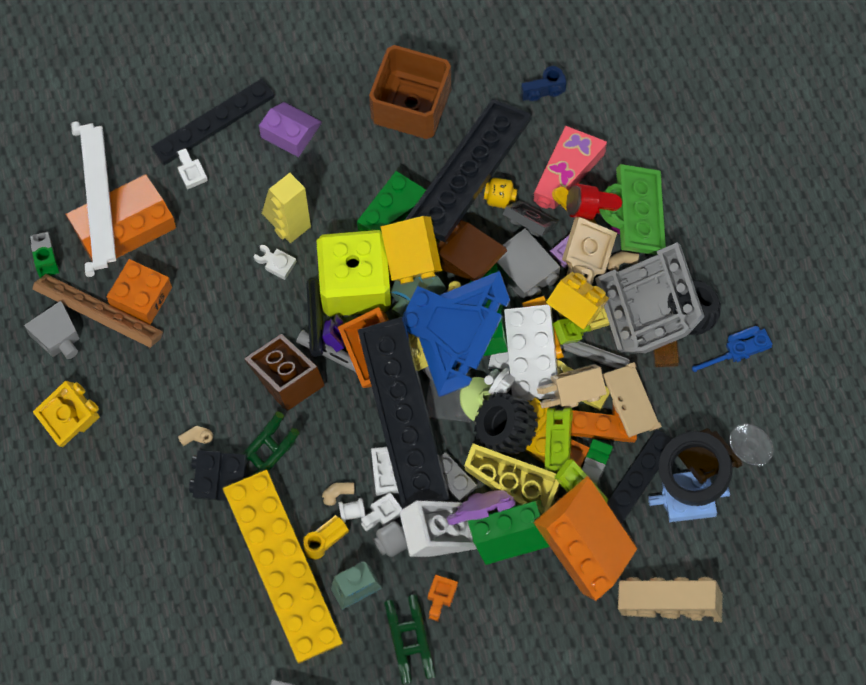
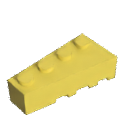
M291 173L287 174L268 190L262 214L275 227L277 235L282 240L286 238L290 243L311 227L305 187Z

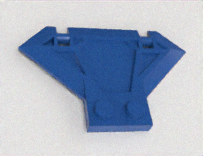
M500 271L441 295L417 286L402 316L407 332L418 337L439 397L469 386L472 378L466 376L469 368L477 370L502 318V315L497 313L500 305L507 307L510 301ZM490 300L491 303L489 307L486 308L485 305L487 301ZM457 363H461L458 372L455 371Z

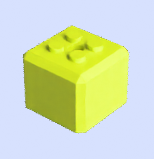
M380 230L324 234L317 239L319 284L323 312L329 317L365 314L378 307L383 312H387L391 307L388 260L382 232ZM350 259L359 261V265L354 268L348 267L346 263Z

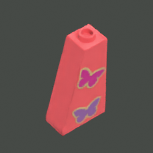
M566 126L536 187L534 202L542 208L555 209L559 204L552 197L553 190L558 187H565L569 191L573 185L578 184L605 155L607 142Z

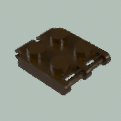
M709 428L699 431L714 436L725 446L731 459L732 468L742 466L740 458L717 431L711 432ZM691 447L678 455L700 484L705 483L706 479L718 475L719 462L711 451L702 447Z

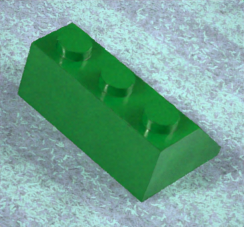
M541 499L501 512L488 514L489 517L468 520L474 545L485 565L550 547L533 523L545 513Z

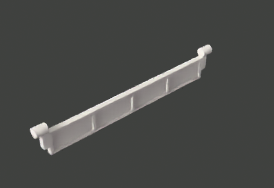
M76 121L71 126L73 135L81 134L93 262L85 263V275L92 277L94 276V270L108 268L109 262L116 261L103 128L102 126L94 127L93 123L80 126V123Z

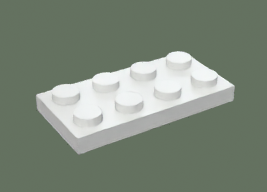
M550 305L504 309L510 374L516 378L511 386L512 396L528 401L534 398L538 400L554 398V391L546 394H538L537 392L538 387L552 383L550 376L558 374L552 307Z

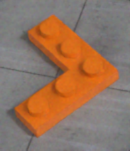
M614 405L612 415L573 411L571 436L634 443L637 440V435L628 438Z

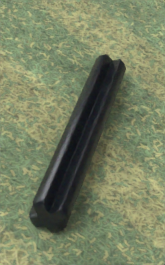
M317 279L308 280L306 286L309 347L311 355L316 357L323 354L320 284Z

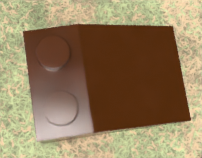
M462 220L446 242L436 239L442 270L472 281L481 279L508 251L506 247L470 223Z
M280 334L244 358L262 384L286 411H289L325 386L317 366L283 334Z

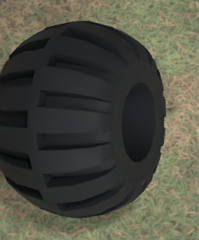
M692 279L705 317L688 335H699L711 330L720 318L721 302L716 291H713L710 285H706L701 280ZM677 291L682 307L686 304L692 306L689 291L684 295ZM670 293L667 301L668 308H671L670 314L676 315L678 314L676 312L677 308L675 302H673L672 293Z

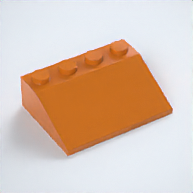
M146 174L109 192L116 258L176 229L171 212ZM85 204L67 213L66 216L93 262L88 207Z
M588 476L533 522L580 591L595 601L614 586L637 550Z

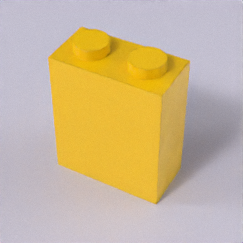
M420 216L381 226L392 281L408 284L414 282L413 278L421 276L422 279L435 277L436 272L442 271L431 217Z

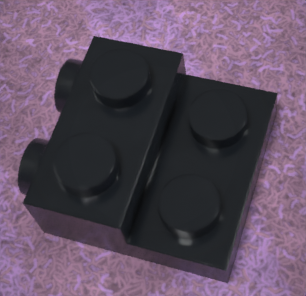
M197 450V455H193L191 462L192 469H195V478L190 479L189 492L193 493V498L228 501L223 488L245 479L248 456L244 454Z

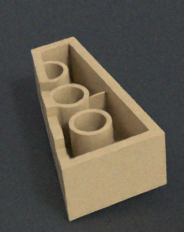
M682 577L675 578L674 581H665L663 578H651L650 581H641L639 578H627L626 581H619L618 610L623 616L654 618L656 613H661V617L668 619H677L680 615H685V617L692 618V620L702 621L704 616L714 617L713 622H722L723 594L717 582L707 577L699 578L698 581H689V579Z

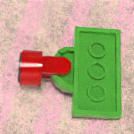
M620 164L616 168L617 184L609 186L604 192L599 191L595 186L575 184L571 187L566 201L569 216L592 220L597 213L601 214L607 223L620 229L621 250L658 255L657 251L666 248L661 171Z

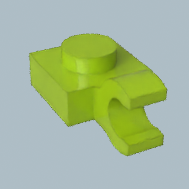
M561 319L553 323L561 345L578 342L582 339L583 333L592 331L590 325L583 330L569 319Z

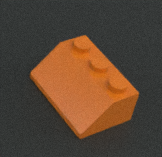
M379 307L338 327L363 388L372 386L358 329L389 321L387 315Z

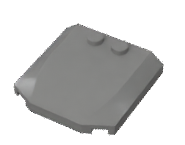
M678 242L657 251L658 255L619 272L615 269L595 278L597 286L606 292L605 295L609 297L604 308L617 349L620 352L647 353L686 337L705 317L681 245ZM677 291L682 295L689 291L692 306L686 304L682 307ZM670 293H672L673 302H675L677 308L676 312L678 314L676 315L670 314L671 308H668L667 301Z

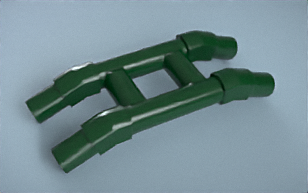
M281 412L274 414L273 418L264 427V430L242 453L248 456L247 463L251 461L258 469L251 476L264 470L269 472L280 458L291 449L299 435V431L292 428L280 444L271 437L284 418ZM264 443L273 452L265 462L256 453Z
M416 595L408 597L413 619L408 622L398 623L393 600L384 602L402 684L412 682L406 656L421 654L426 679L435 677L432 657ZM415 630L418 644L404 646L401 633Z

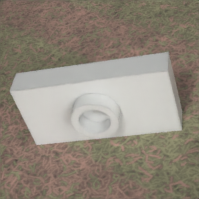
M387 447L371 448L376 496L398 493Z

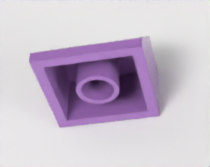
M283 102L269 110L260 123L259 129L261 138L299 157L322 122Z

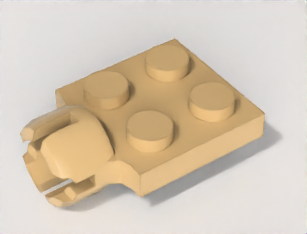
M576 217L562 261L566 262L569 267L567 275L571 272L580 273L587 279L586 282L592 285L596 275L601 276L605 274L617 232Z

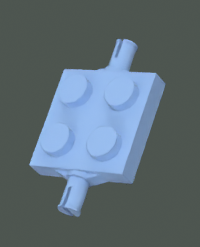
M691 472L673 474L677 484L687 490L699 491L712 484L710 478L706 479L705 483L700 484ZM663 483L662 495L648 496L649 506L664 505L668 513L669 522L716 517L717 515L715 501L702 506L683 504L668 493ZM729 487L721 497L730 496Z

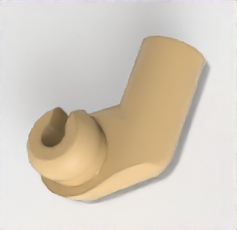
M620 251L609 258L607 268L609 271L615 269L619 271L620 264L628 263L635 265L638 263L639 254Z
M194 426L178 436V439L183 447L192 441L207 444L212 441L213 433L207 428Z
M354 482L333 483L323 492L324 504L328 506L334 505L336 497L340 494H354Z

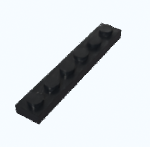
M261 78L152 145L151 148L165 166L179 157L178 151L185 148L189 151L275 98L274 93Z
M658 429L607 502L621 525L658 472L661 453L673 439Z

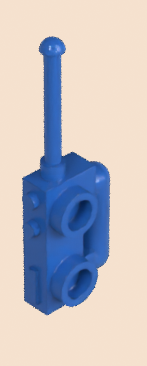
M752 326L728 336L729 343H727L726 347L729 352L726 355L693 366L692 371L697 372L699 369L731 358L733 362H740L743 358L748 359L753 354L772 348V343L765 329L760 330L758 326ZM749 337H753V338H751V339H749V340H746V341H744V342L742 341V340L747 339V338H749Z

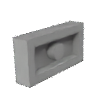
M445 452L439 458L447 489L458 502H461L477 488V485Z

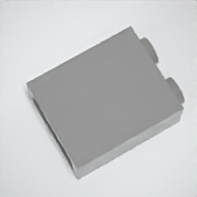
M523 229L503 244L508 251L496 262L498 271H500L503 279L524 302L529 298H536L541 293L542 288L546 285H553L559 279L560 266L526 229Z

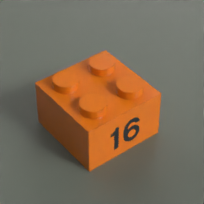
M129 259L106 297L110 306L151 325L172 286L169 277Z

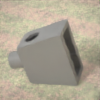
M61 301L24 325L29 336L52 357L62 352L66 359H71L78 353L73 343L79 340V336Z

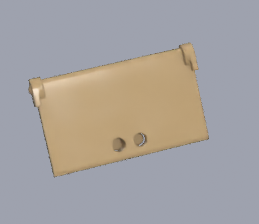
M635 362L603 374L613 399V405L621 418L628 438L662 427L661 423L657 420L635 368L637 367Z

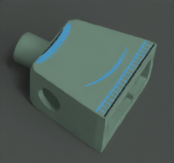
M437 275L428 279H422L421 276L413 278L414 282L408 284H400V281H395L390 289L391 295L397 301L392 312L398 317L403 316L417 286L441 295L447 288Z
M365 561L336 575L331 586V591L342 610L382 589L371 567Z

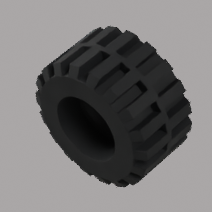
M501 392L496 395L492 394L489 396V400L485 399L483 401L482 408L479 407L477 411L479 412L478 416H475L476 426H474V431L477 432L476 439L480 441L479 444L482 447L507 456L519 455V451L524 452L526 446L531 445V439L536 435L535 428L538 427V422L535 421L537 414L533 412L534 407L527 400Z

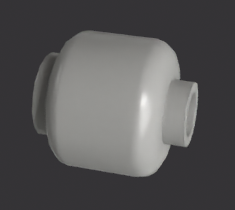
M391 522L377 530L374 542L382 555L386 554L389 557H393L408 548L403 526L400 527L397 522Z

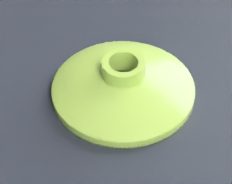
M481 377L472 378L469 386L460 390L459 396L464 413L474 422L475 416H478L479 412L477 411L479 407L482 408L483 401L485 399L489 400V396H491L488 392L492 384L487 385L484 378Z

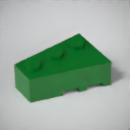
M395 171L358 219V232L381 231V226L405 221L426 189Z

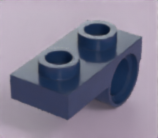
M556 66L547 67L543 72V79L521 83L523 101H537L544 96L556 97L566 92L565 76L561 69ZM549 79H556L557 81L551 82Z

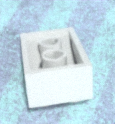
M416 501L399 512L410 557H431L477 549L473 542L468 520L455 525H449L446 519L449 515L454 514L458 510L457 507L462 505V503Z

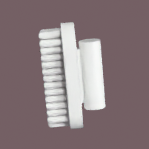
M506 367L501 373L498 369H493L485 377L484 381L487 385L492 384L488 393L496 395L500 392L507 393L510 391L516 378L510 374V369Z

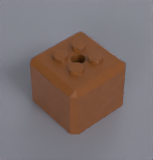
M396 45L387 48L369 94L371 119L374 124L424 139L433 137L451 91V65L448 60ZM410 100L417 103L413 108H409L405 104Z

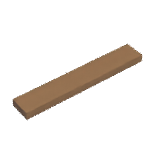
M47 274L34 282L33 290L57 302L61 301L63 305L150 348L162 337L163 332Z

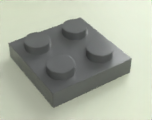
M521 200L506 206L503 215L508 217L509 222L515 225H523L528 228L527 231L535 236H543L556 228L559 222Z

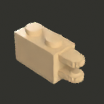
M595 364L550 376L551 384L537 388L538 394H546L552 391L555 394L554 398L541 401V408L556 405L572 408L578 406L580 401H598L601 399L600 396L607 394L601 367Z

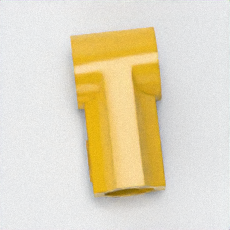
M335 515L315 532H310L305 536L304 551L308 558L313 560L321 558L328 548L349 532V529L340 517ZM313 542H317L321 545L317 549H311L309 547V545Z

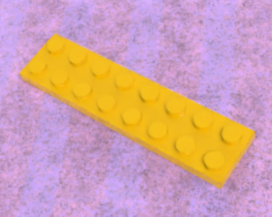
M264 470L224 487L223 491L298 664L342 645L341 638L268 471Z

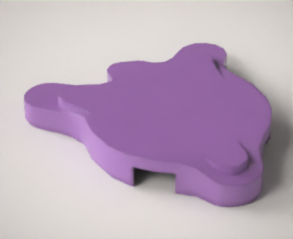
M495 490L483 494L476 493L469 496V500L458 506V510L446 519L449 525H455L467 520L489 517L488 512L496 507L498 512L515 506V500L513 496H510L504 490Z

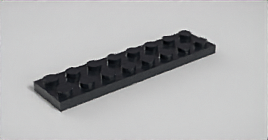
M492 99L405 220L420 216L431 217L435 238L446 242L531 121V114Z
M400 317L358 329L402 509L416 501L443 502L450 500L404 318Z

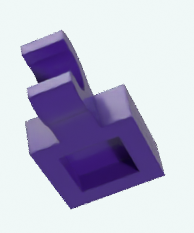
M335 315L334 320L325 321L323 329L324 342L336 352L344 349L345 345L338 329L339 326L343 325V320L338 315Z

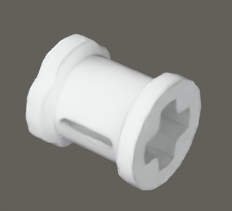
M359 498L356 502L344 504L343 502H338L341 520L346 523V520L362 519L365 516L362 498Z

